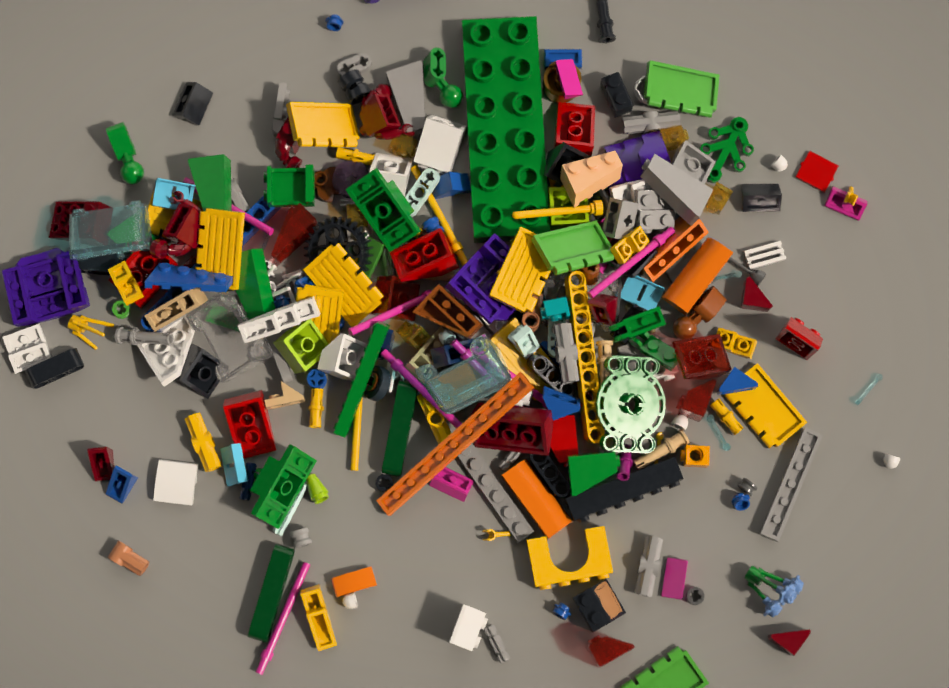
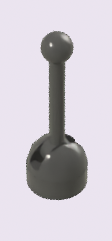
M731 257L728 260L750 274V277L757 286L760 285L766 276V273L763 271H751Z

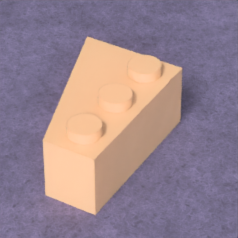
M616 151L562 165L560 179L574 208L584 199L591 198L595 192L607 188L620 179L623 165Z

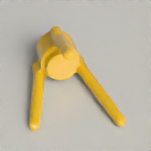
M73 315L68 322V328L73 330L72 334L81 338L95 350H97V346L82 335L81 332L84 333L88 330L102 337L105 334L88 326V322L114 327L113 323L88 318L83 315L80 317Z

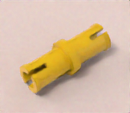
M338 147L336 152V158L352 161L353 164L362 163L371 166L375 157L374 154L359 152V149L350 150Z
M311 389V402L308 407L310 411L309 428H321L322 411H324V406H322L323 389Z
M720 398L710 405L719 416L721 423L724 422L734 436L744 428L733 416L732 410L729 411Z

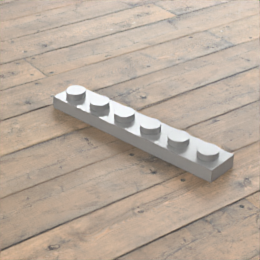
M806 427L803 428L760 535L779 542L822 439V434Z
M472 443L457 457L519 543L531 535L534 530Z

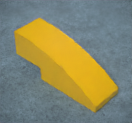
M320 584L302 589L301 597L317 650L321 651L337 646Z

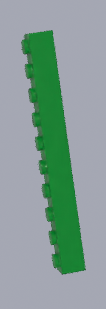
M381 321L374 323L372 328L374 331L368 338L369 344L365 346L363 351L365 354L359 361L360 367H357L355 371L356 377L351 381V390H348L346 394L347 400H344L342 404L343 410L339 412L337 417L339 418L338 423L336 422L333 427L335 429L334 434L344 438L347 436L390 325Z

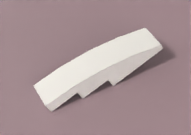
M313 296L257 316L239 324L238 328L244 343H248L280 333L283 329L299 325L302 321L320 316L321 313Z

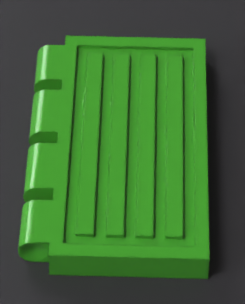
M650 60L647 62L644 98L647 99V105L660 108L663 102L664 109L678 111L680 106V112L694 115L697 112L699 116L711 118L712 113L717 108L719 74Z
M597 220L533 235L531 239L548 271L552 270L555 275L566 273L568 270L574 271L614 260V255L610 251L612 246Z
M679 646L667 653L670 659L669 662L662 656L651 664L655 672L651 673L646 668L634 676L638 682L637 685L630 679L620 688H703L709 682L686 650L682 652Z

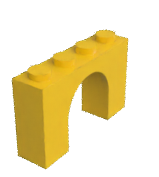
M600 526L584 530L588 556L584 566L574 572L562 571L552 563L546 536L527 540L535 588L539 587L540 590L551 589V585L559 583V587L571 585L570 581L578 580V583L589 582L590 577L596 576L598 580L609 578V574L613 573L605 527Z

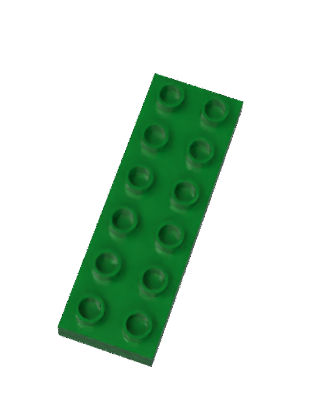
M537 16L462 20L474 243H485L494 233L504 242L513 241L520 227L535 234L549 232V216L514 219L512 217V213L515 211L549 208L547 177L544 175L546 157Z

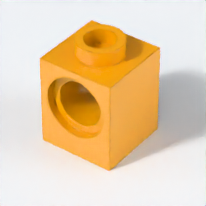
M686 445L680 453V461H683V467L707 468L709 466L710 446ZM690 452H697L699 460H691Z

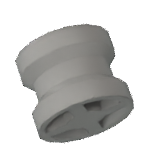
M308 528L289 533L290 537L294 540V549L313 543L312 539L308 536Z

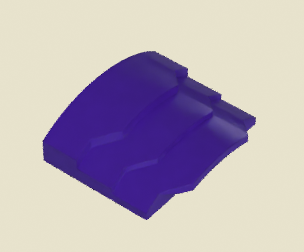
M660 131L644 134L641 137L604 147L605 153L616 151L623 165L620 179L607 187L609 195L610 187L642 180L640 176L644 170L641 167L646 159L650 160L654 154L671 163Z
M495 233L445 285L458 300H463L489 324L494 320L506 321L515 311V309L488 297L498 276L497 271L501 269L510 249Z
M54 248L46 252L23 257L15 267L2 270L13 325L17 327L61 318L90 306L75 250L64 252L59 248Z

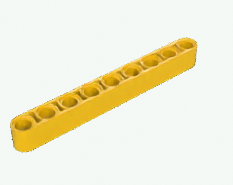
M574 271L565 277L564 283L570 311L569 323H571L574 344H576L578 350L577 368L579 381L577 382L581 406L583 435L589 443H600V438L605 434V430L596 414L595 401L599 390L586 278L582 272ZM572 276H576L579 279L578 285H574L571 282ZM574 295L581 297L580 305L574 302ZM577 314L583 316L584 321L582 324L576 321ZM580 333L586 336L585 343L579 341L578 336ZM583 352L587 353L589 357L586 363L581 360ZM586 371L591 375L589 382H586L583 378V374ZM587 391H591L593 393V399L591 401H588L586 399ZM590 410H593L596 414L593 421L588 417ZM593 429L598 432L596 440H593L590 436Z

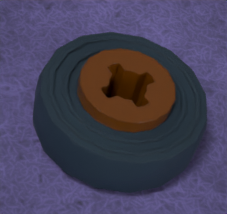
M381 366L373 368L364 391V395L368 399L379 401L386 395L391 382L390 372L386 368Z

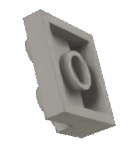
M686 140L677 148L672 158V165L704 184L716 162Z
M636 189L635 202L639 203L634 228L641 226L644 233H651L652 229H657V232L663 233L669 227L674 228L675 210L653 189Z

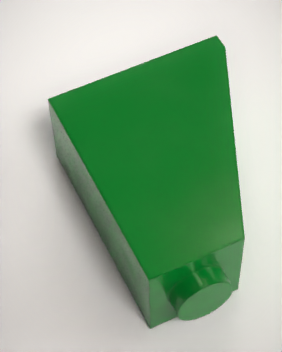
M610 451L568 455L571 495L577 496L616 473L617 467H620L619 455H616V452Z

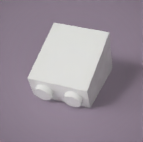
M435 115L427 117L413 162L418 163L417 166L421 168H434L440 174L451 172L467 126Z

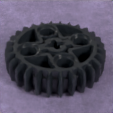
M335 216L331 217V219L326 218L324 222H318V226L312 227L314 232L308 233L311 239H306L305 242L309 243V246L303 249L308 250L304 257H309V260L305 264H310L319 256V249L324 251L330 245L335 246L339 243L348 253L343 257L345 260L348 257L352 259L359 258L358 266L360 269L356 273L366 272L369 269L365 265L372 264L368 257L374 256L369 253V250L374 247L368 246V243L372 240L365 238L368 232L362 233L361 231L364 227H357V221L351 223V218L344 219L343 216L338 218ZM334 228H337L339 232L338 237H335L333 234ZM347 230L356 237L357 241L348 242ZM325 233L326 244L318 245L320 237ZM355 245L359 247L358 254L354 252Z

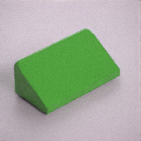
M368 236L367 239L372 240L368 243V246L374 247L369 250V253L374 256L368 257L372 264L365 265L369 270L364 273L370 279L385 245Z

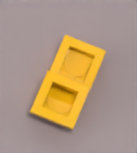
M125 261L108 269L115 286L118 288L127 306L144 297Z

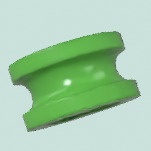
M119 300L113 304L112 311L115 317L124 319L130 314V307L124 301ZM120 305H124L125 313L119 314L117 307L119 306L120 308Z

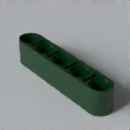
M399 380L382 465V473L400 477L417 396V390L408 381Z
M275 544L249 628L248 638L265 643L268 642L295 549Z

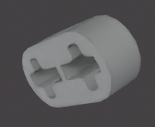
M364 53L348 58L338 64V74L340 77L345 74V71H343L344 66L350 68L349 71L358 69L361 74L365 73L372 66L371 58ZM360 60L367 61L366 66L360 64Z
M277 349L272 350L283 382L286 384L294 381L283 356Z

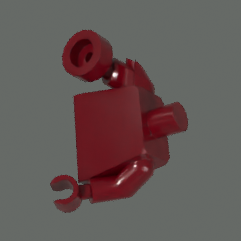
M378 84L374 90H371L367 96L363 97L359 115L363 125L359 128V131L363 136L375 137L378 140H390L398 138L402 134L412 137L415 134L414 132L407 133V129L413 127L412 125L404 124L402 129H399L401 125L391 102L392 89L387 84Z
M287 117L276 136L275 154L283 162L282 164L285 168H300L302 159L297 156H289V151L296 155L300 147L297 141L293 139L289 117Z
M181 191L173 193L177 196L178 200L173 196L169 198L172 204H181L178 205L163 232L165 237L176 244L168 245L165 240L155 239L150 245V254L154 258L164 259L168 254L179 257L185 255L191 249L203 246L197 244L198 229H204L205 227L199 225L201 209L190 200H185Z

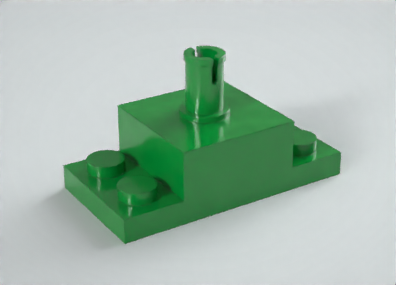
M377 168L345 189L389 252L421 231L410 216L414 209L395 182L391 180L387 183Z
M291 444L288 445L280 461L269 456L263 468L255 470L259 474L254 472L256 480L250 491L260 497L251 514L279 529L317 460Z

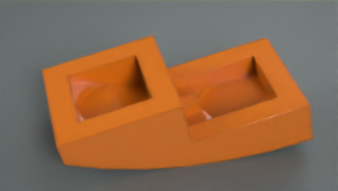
M372 566L331 578L336 597L377 585Z

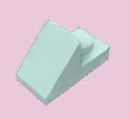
M527 324L525 326L519 325L508 335V339L525 359L540 348L532 329Z

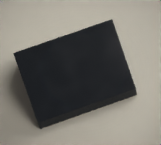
M563 142L548 151L544 175L563 185L560 179L562 165L592 156Z

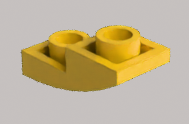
M638 226L613 245L610 251L618 264L621 265L625 264L635 253L640 252L650 241L641 226Z
M718 328L713 342L714 347L748 359L752 358L757 344L756 339L741 336L737 332Z

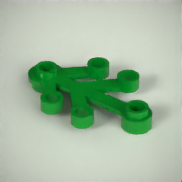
M736 117L731 120L728 126L722 128L712 127L709 130L708 137L712 140H716L721 135L731 134L726 140L713 144L704 143L700 147V151L706 155L723 149L711 172H717L718 176L714 177L710 172L707 179L708 182H719L722 177L721 168L729 153L734 162V170L738 173L744 171L746 164L741 160L735 144L737 137H739L743 147L742 154L744 156H751L754 151V147L749 144L746 136L748 122L744 118ZM740 123L742 128H737L736 124ZM711 131H716L717 136H712ZM707 147L709 151L704 152L702 148ZM745 148H750L751 152H745ZM736 164H741L743 168L738 169Z

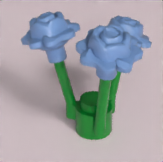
M754 566L747 571L744 579L749 581L747 585L762 598V602L766 606L763 614L764 617L767 615L775 617L783 609L781 605L793 603L797 595L800 594L799 592L802 591L804 584L800 580V575L791 580L788 578L783 579L764 571L760 567L757 569ZM765 576L783 583L785 587L775 585L765 579ZM764 582L775 589L776 593L780 594L779 600L772 601L769 597H766L756 584L760 586Z

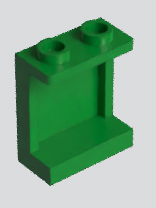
M305 165V168H272L267 166V171H264V183H267V190H264V201H267L269 207H315V169L313 165Z

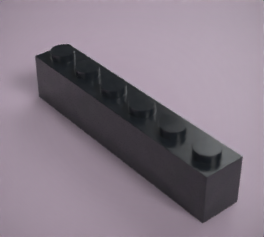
M673 457L631 473L630 478L626 481L615 479L586 490L577 496L568 497L565 499L573 522L578 520V523L590 520L589 516L595 513L598 517L608 513L607 509L614 507L616 510L626 506L625 502L632 500L634 503L644 499L643 495L651 493V496L661 493V488L669 486V489L679 486V481H682L684 478L676 458Z

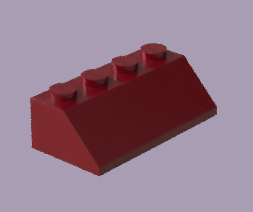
M478 402L471 415L485 403ZM513 406L474 441V445L477 448L548 456L553 432L552 410Z

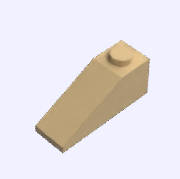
M196 287L181 293L146 314L145 318L153 331L156 332L199 307L208 299L204 292Z
M442 326L436 330L404 366L417 380L434 364L430 350L444 346L439 340L440 332H444Z

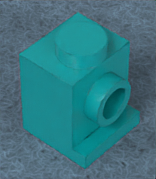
M566 297L543 301V307L540 308L542 319H550L551 322L561 320L564 316L565 320L570 318Z

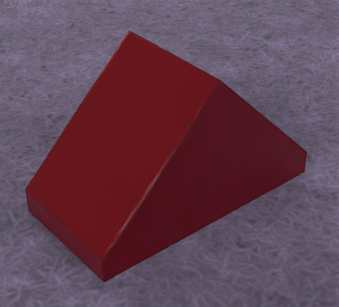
M750 276L747 277L743 283L740 308L768 312L773 305Z
M600 293L594 298L589 299L588 305L596 323L610 326L615 324L618 297Z
M109 447L89 448L87 452L94 480H110L114 470L113 450Z
M807 629L769 634L768 639L790 656H795L811 634V631Z

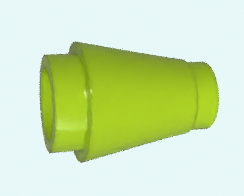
M316 474L309 475L306 484L311 501H314L315 504L326 501L329 498V491Z

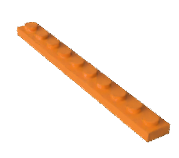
M519 372L376 501L384 512L391 516L535 387L526 376Z

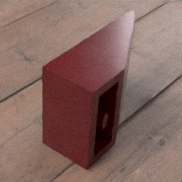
M100 201L56 202L49 238L86 244L107 245L109 238L107 233L110 231L114 208Z

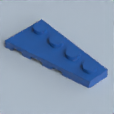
M159 263L145 280V288L159 285L162 286V289L178 286L182 287V290H190L197 287L200 288V291L227 292L233 283V276L225 275L224 273L207 272L203 269H191L186 266L170 265L169 263Z

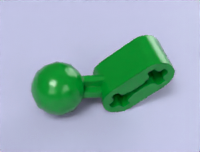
M435 47L424 58L423 81L427 86L437 87L441 91L440 100L443 105L449 108L457 107L462 102L463 92L457 85L448 84L445 81L446 54L441 48Z
M121 122L107 127L106 132L118 161H123L120 169L122 180L131 185L139 183L144 177V168L140 163L134 161L133 156L137 154L125 123Z

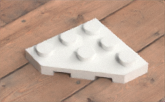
M186 314L157 331L173 334L174 340L171 346L147 343L137 344L164 387L181 375L196 330Z

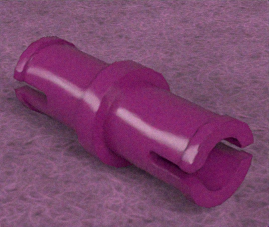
M624 444V447L629 449L631 445ZM620 452V467H618L617 478L626 481L630 478V467H632L633 460L631 452Z

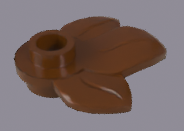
M329 167L324 172H315V188L317 189L318 196L323 201L332 203L334 195L346 192V184L339 179L342 169ZM318 179H323L324 182H323V183H318L317 180H318Z

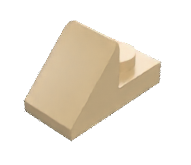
M282 381L283 396L275 394L269 396V399L264 400L268 410L306 402L302 394Z

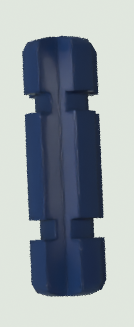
M251 462L246 463L245 468L248 481L242 483V491H240L239 496L241 500L249 501L251 498L250 489L253 486L254 472H256L257 465Z

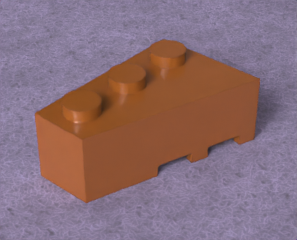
M440 284L413 311V313L469 339L483 326L475 316Z

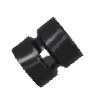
M358 69L345 73L338 80L340 87L346 92L345 95L351 105L361 103L363 97L367 96L371 91L367 83H363L364 78Z

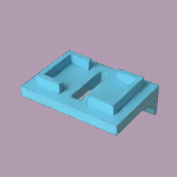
M157 178L152 206L176 210L181 203L170 204L169 198L172 196L173 187H176V191L183 193L185 200L188 199L192 202L196 185Z
M636 275L634 278H627L619 298L631 304H637L640 308L648 311L657 307L665 288ZM643 285L647 286L641 300L638 301L637 297Z
M230 444V446L220 448L227 487L247 482L241 444ZM234 463V467L230 468L229 464Z

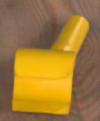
M850 186L844 202L854 206L858 195L854 194L853 187Z
M493 529L482 530V532H488L489 534L487 539H482L484 541H493L496 537L511 535L510 531L495 532Z

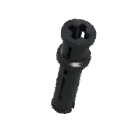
M596 0L599 15L597 27L600 28L601 35L599 41L601 43H611L616 40V36L613 34L612 26L614 22L610 18L608 1Z

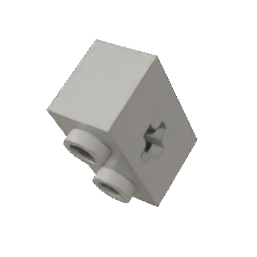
M610 197L603 226L605 236L622 239L634 228L639 203Z

